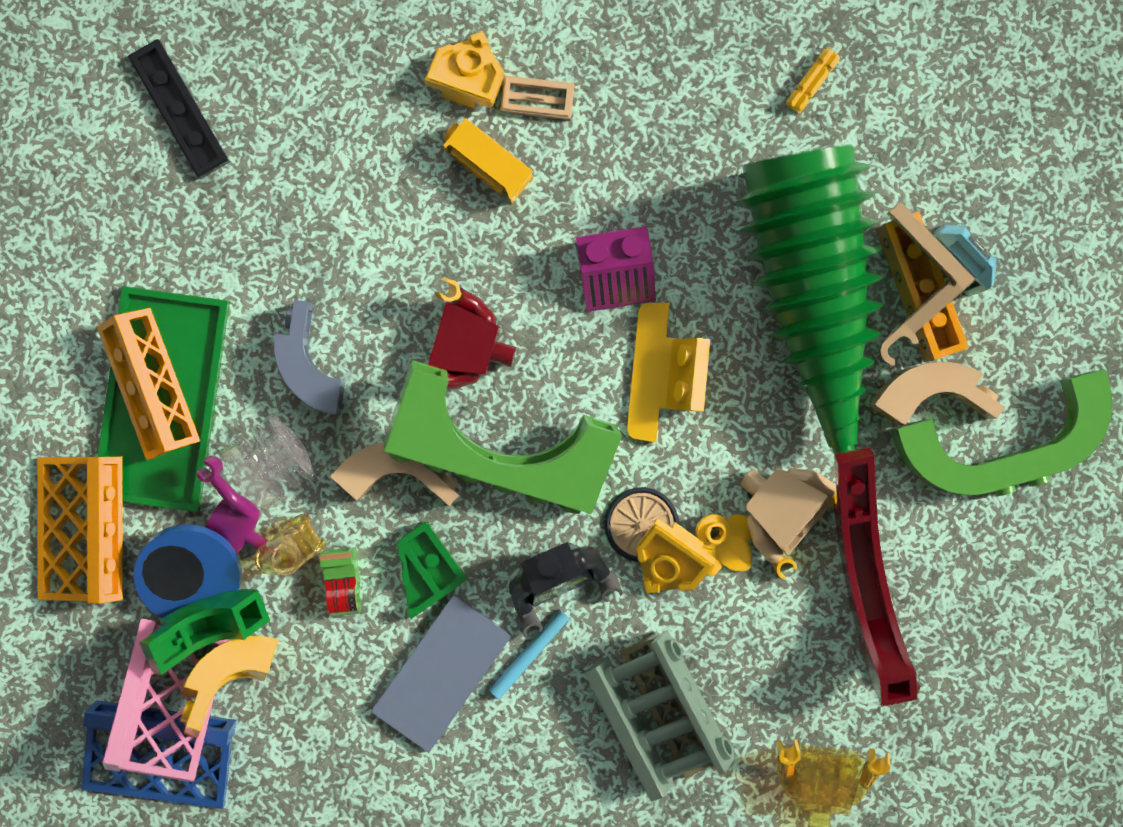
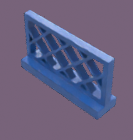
M96 700L84 712L83 726L87 727L82 790L224 808L232 737L235 734L237 720L209 717L202 748L206 745L222 747L221 759L211 766L201 754L199 765L203 768L204 772L195 778L194 783L182 781L185 786L178 792L168 791L161 782L163 777L147 774L145 775L150 780L143 787L133 786L125 776L129 771L120 770V772L111 771L114 777L108 782L92 780L94 766L104 761L106 751L96 740L97 730L111 733L119 703ZM147 708L142 712L140 720L147 731L165 721L166 718L160 709ZM167 710L170 716L177 713V711ZM180 717L174 722L186 738L189 736L184 734L187 723L181 722ZM170 724L151 736L162 753L167 750L164 745L171 740L180 741ZM139 726L136 734L137 736L143 735ZM196 738L189 742L193 751L195 746L193 743L196 742ZM133 748L131 759L134 763L146 764L144 760L155 753L152 748L140 756L135 748ZM187 753L176 761L170 754L166 757V760L172 769L184 771L180 765L191 756ZM220 767V771H219V775H218V773H217L215 770ZM209 776L218 787L217 797L203 796L196 784Z

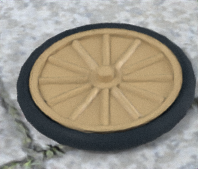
M637 487L626 490L611 502L606 511L604 528L607 540L620 556L638 562L635 548L657 518L670 527L674 523L679 525L676 508L663 493L655 489Z

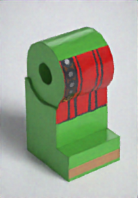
M356 547L325 550L319 553L320 567L323 568L326 603L329 615L333 617L360 614L361 599L359 587L361 586Z

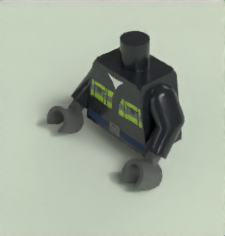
M566 542L520 563L519 574L509 583V592L515 611L518 614L516 622L525 638H528L526 631L531 626H536L539 633L543 630V626L533 607L591 581H598L599 590L605 602L610 601L607 594L610 591H618L619 595L622 596L623 593L618 577L615 574H610V570L595 548L591 546L580 547Z

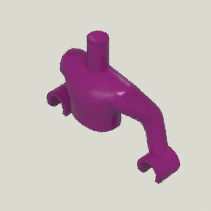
M208 456L203 460V463L211 471L207 468H201L197 471V477L202 482H210L223 499L213 511L205 528L213 530L224 537L235 549L237 555L246 544L266 555L273 543L254 531L261 515L260 510L253 502L237 493L220 476V473L223 471L222 461L216 456Z

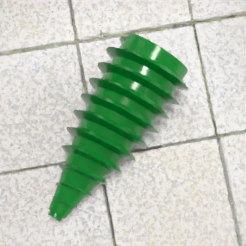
M853 145L816 149L743 165L744 172L738 175V177L745 179L748 194L733 203L734 206L751 211L753 221L738 232L756 236L759 248L744 259L761 262L765 275L751 285L767 288L771 295L772 301L759 311L775 314L781 327L772 333L769 338L785 340L791 354L780 363L794 364L803 380L796 387L806 389L814 406L812 411H816L827 445L832 448L833 454L855 450L854 444H857L858 420L860 419L858 414L860 395L866 391V388L861 386L863 369L874 363L873 359L863 355L865 343L880 335L879 331L865 326L868 314L883 306L882 303L866 298L867 287L883 278L882 275L866 271V259L882 250V248L864 243V231L880 221L862 216L861 204L877 193L859 189L858 176L873 165L855 161Z

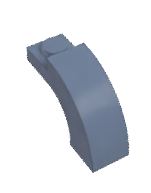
M294 300L293 308L288 307L285 318V328L290 329L289 335L274 333V353L279 372L287 386L303 402L317 410L341 415L346 380L325 375L313 363L309 354L308 341L314 304L308 301Z

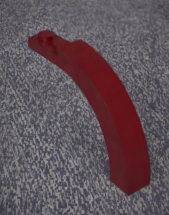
M870 447L834 454L837 495L834 512L839 552L852 616L865 663L881 707L917 700V673L907 652L896 619L881 552L877 516L875 455Z

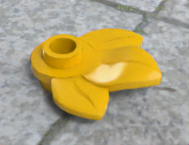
M708 514L698 522L696 537L704 542L702 550L717 559L707 575L713 577L723 565L734 571H747L750 569L752 552L747 542L752 538L747 525L748 517L734 514L725 518L718 514ZM718 526V536L715 538H711V529L713 527Z

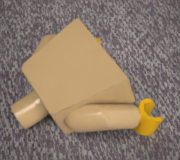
M791 468L784 472L781 469H776L768 479H765L753 469L741 482V487L753 496L746 505V509L750 512L747 525L754 546L768 562L773 563V569L780 578L786 579L780 572L782 564L790 563L797 570V565L789 557V554L830 506L834 508V504L837 503L836 484L815 470Z

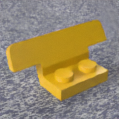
M645 303L638 311L627 432L634 439L655 443L657 441L660 408L704 412L710 339L666 337L670 303Z

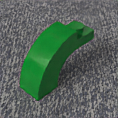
M241 589L227 591L197 600L170 613L159 620L162 627L139 643L152 673L163 675L187 656L206 645L227 639L245 640L267 624L270 618L258 590Z

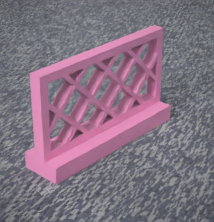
M141 619L103 761L105 770L116 772L124 770L194 783L214 697L210 703L199 737L187 736L185 738L174 722L182 717L184 709L170 716L160 700L178 689L183 693V686L189 675L179 681L172 668L169 669L167 672L175 684L156 695L149 684L154 673H152L139 642L162 626L156 625V621ZM221 640L218 642L211 643L209 645L220 646L221 644L226 643L227 640ZM193 653L190 654L189 658L196 666L199 661ZM147 691H148L149 694L151 695L152 699H150L149 701H147V702L145 703V699H146V695H147ZM183 695L186 701H193L191 697ZM156 703L166 720L147 731L140 720L141 714ZM170 724L180 742L162 753L151 736ZM139 726L143 735L135 739ZM196 738L193 751V749L189 745V742ZM147 739L157 756L146 764L129 762L132 749ZM184 746L192 758L189 772L172 769L166 757ZM161 761L165 768L153 765Z

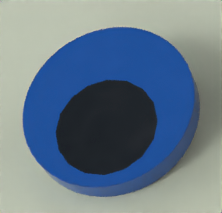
M176 525L159 531L143 546L134 567V584L140 599L151 612L160 618H164L170 613L197 600L227 591L239 590L242 580L240 559L232 545L215 531L197 525Z

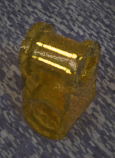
M308 513L300 514L288 521L278 533L259 547L255 554V564L261 573L279 576L291 575L326 547V540L323 537L319 538L310 524L311 517ZM277 552H279L281 556V561L278 567L275 564V555Z

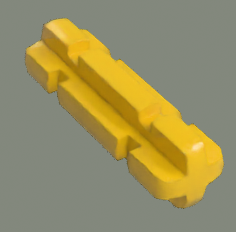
M825 48L816 60L817 63L811 66L796 87L798 90H794L787 99L786 105L797 113H801L810 101L809 98L812 99L828 77V71L831 72L839 62V55L829 48Z

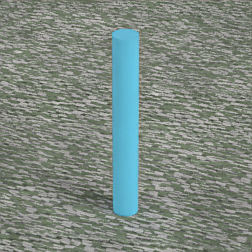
M559 609L543 627L542 632L535 636L489 691L496 698L501 699L570 618Z

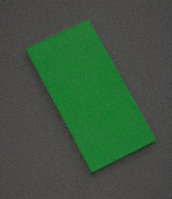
M122 286L118 314L151 308L200 438L198 443L170 451L154 459L146 460L114 372L110 366L97 457H122V502L200 512L204 482L200 481L197 477V471L207 466L203 463V460L208 457L230 301ZM142 319L130 321L134 334L144 340L147 332ZM146 353L144 361L147 368L157 373L159 368L157 359ZM159 386L157 391L159 401L169 407L172 400L169 391ZM172 420L170 430L174 441L186 438L181 424Z

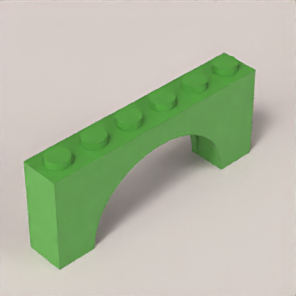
M411 360L384 438V452H388L391 458L401 462H410V459L424 463L427 469L438 473H444L445 470L459 474L458 476L461 479L470 483L487 482L493 484L496 490L503 493L512 494L513 491L526 494L528 499L536 503L546 504L547 501L559 504L563 510L569 513L580 514L582 511L592 514L622 438L617 425L583 414L573 432L562 442L548 450L530 455H506L493 452L467 438L452 421L445 399L449 382L447 371Z

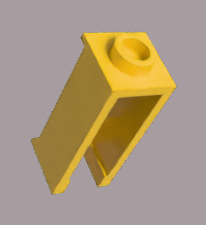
M466 118L460 125L454 123L444 135L443 140L446 143L443 147L447 154L451 153L456 161L501 196L507 193L511 204H513L534 177L531 175L533 170Z

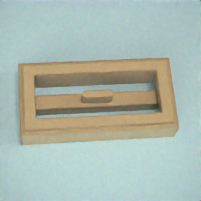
M504 75L500 112L571 120L575 83ZM510 86L565 91L566 98L511 92ZM509 99L564 105L565 109L558 110L508 103Z

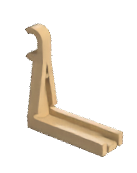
M902 202L897 203L886 214L950 279L951 285L944 283L882 341L879 348L880 355L885 362L895 366V358L889 356L888 348L902 336H906L911 344H919L915 333L975 280Z

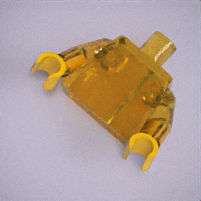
M797 739L793 740L794 744L791 743L790 748H783L781 740L776 742L778 750L776 775L786 795L794 799L797 807L803 810H810L808 827H830L831 813L849 814L852 806L860 803L878 777L888 773L890 770L889 753H886L882 759H876L874 748L868 750L867 761L865 762V757L859 751L800 745Z

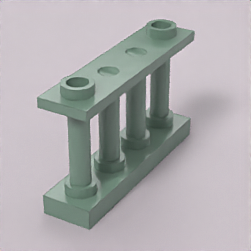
M668 630L662 632L651 643L654 649L653 652L618 667L612 665L607 656L595 662L584 673L651 802L665 796L674 783L672 777L710 762L713 763L718 774L722 775L727 772L735 759L731 742L727 737H723L683 660L680 644L677 640L672 639ZM661 664L671 683L633 699L629 697L622 681ZM679 697L688 716L652 731L645 728L639 717L640 712ZM691 730H696L705 747L704 749L669 763L662 761L655 748L657 744Z

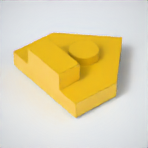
M483 31L455 45L448 44L438 48L425 77V85L440 90L441 97L473 109H475L476 104L492 109L504 79V71L499 62L496 61L489 47V42Z
M658 518L635 548L644 577L645 594L660 593V590L679 589L680 591L695 590L713 568L717 559L702 550L704 542L677 523L670 527Z

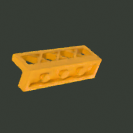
M151 308L114 315L96 326L146 460L154 459L170 451L200 442ZM142 319L147 332L144 340L134 334L130 321ZM146 353L157 359L159 364L157 373L147 368L144 361ZM159 386L169 391L172 399L169 407L159 401L157 395ZM172 420L181 424L186 438L174 441L170 430Z

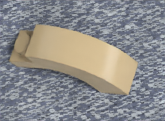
M952 362L922 364L898 373L881 387L868 405L897 426L905 425L919 404L927 397L936 393H944L956 397L987 419H997L1005 406L996 401L999 396L992 390L982 385L979 388L976 387L984 374L968 366Z
M384 443L371 445L354 453L330 476L356 501L361 500L381 478L392 473H406L418 478L448 506L452 505L461 495L456 490L460 484L446 471L439 475L437 472L427 469L424 463L411 459L410 462L395 460L389 456L388 452H384Z

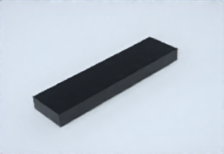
M156 39L128 55L129 60L198 179H202L230 163L229 158L162 42Z

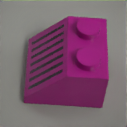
M647 226L576 237L575 243L586 312L656 301L653 259Z

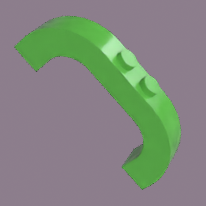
M1106 369L1095 370L1060 380L1067 403V418L1061 432L1045 444L976 464L964 465L954 461L944 452L939 443L933 419H924L891 429L896 449L904 464L917 478L927 485L944 492L962 495H980L994 492V496L997 497L1016 492L1015 485L1028 482L1029 487L1050 482V475L1069 470L1086 460L1103 440L1111 421L1113 403Z

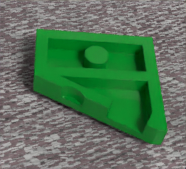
M425 521L397 541L398 554L402 566L403 586L405 587L408 604L407 611L411 620L468 579L428 521Z

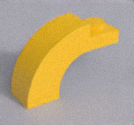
M249 636L245 640L234 639L221 644L206 654L190 673L183 689L182 695L196 699L195 702L187 700L180 720L187 723L184 734L196 738L199 737L212 698L228 682L241 678H252L264 682L279 639L264 636Z

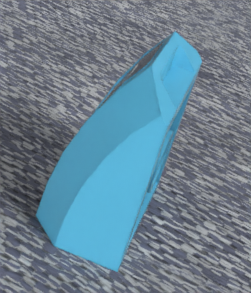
M966 225L940 226L932 235L975 278L963 292L970 297L990 289L995 282L996 257H993L975 236L967 230Z

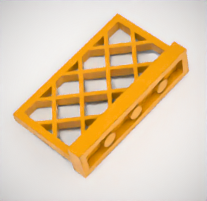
M37 457L38 600L83 601L94 604L123 600L122 457ZM50 464H55L64 475L56 486L50 480ZM84 464H87V483L84 486L76 474ZM69 482L78 492L71 503L61 493ZM55 500L64 510L56 521L50 515V505ZM84 500L87 503V520L85 522L76 512V509ZM69 518L78 528L71 539L61 529ZM54 536L64 546L57 556L50 551V541ZM84 536L87 539L86 557L76 547ZM69 554L78 564V567L71 575L62 565V562ZM56 572L64 584L57 592H50V576ZM84 572L87 575V593H84L76 583Z

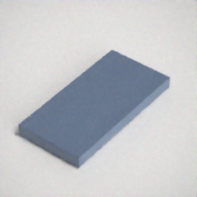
M454 594L371 712L429 753L507 644L512 634Z

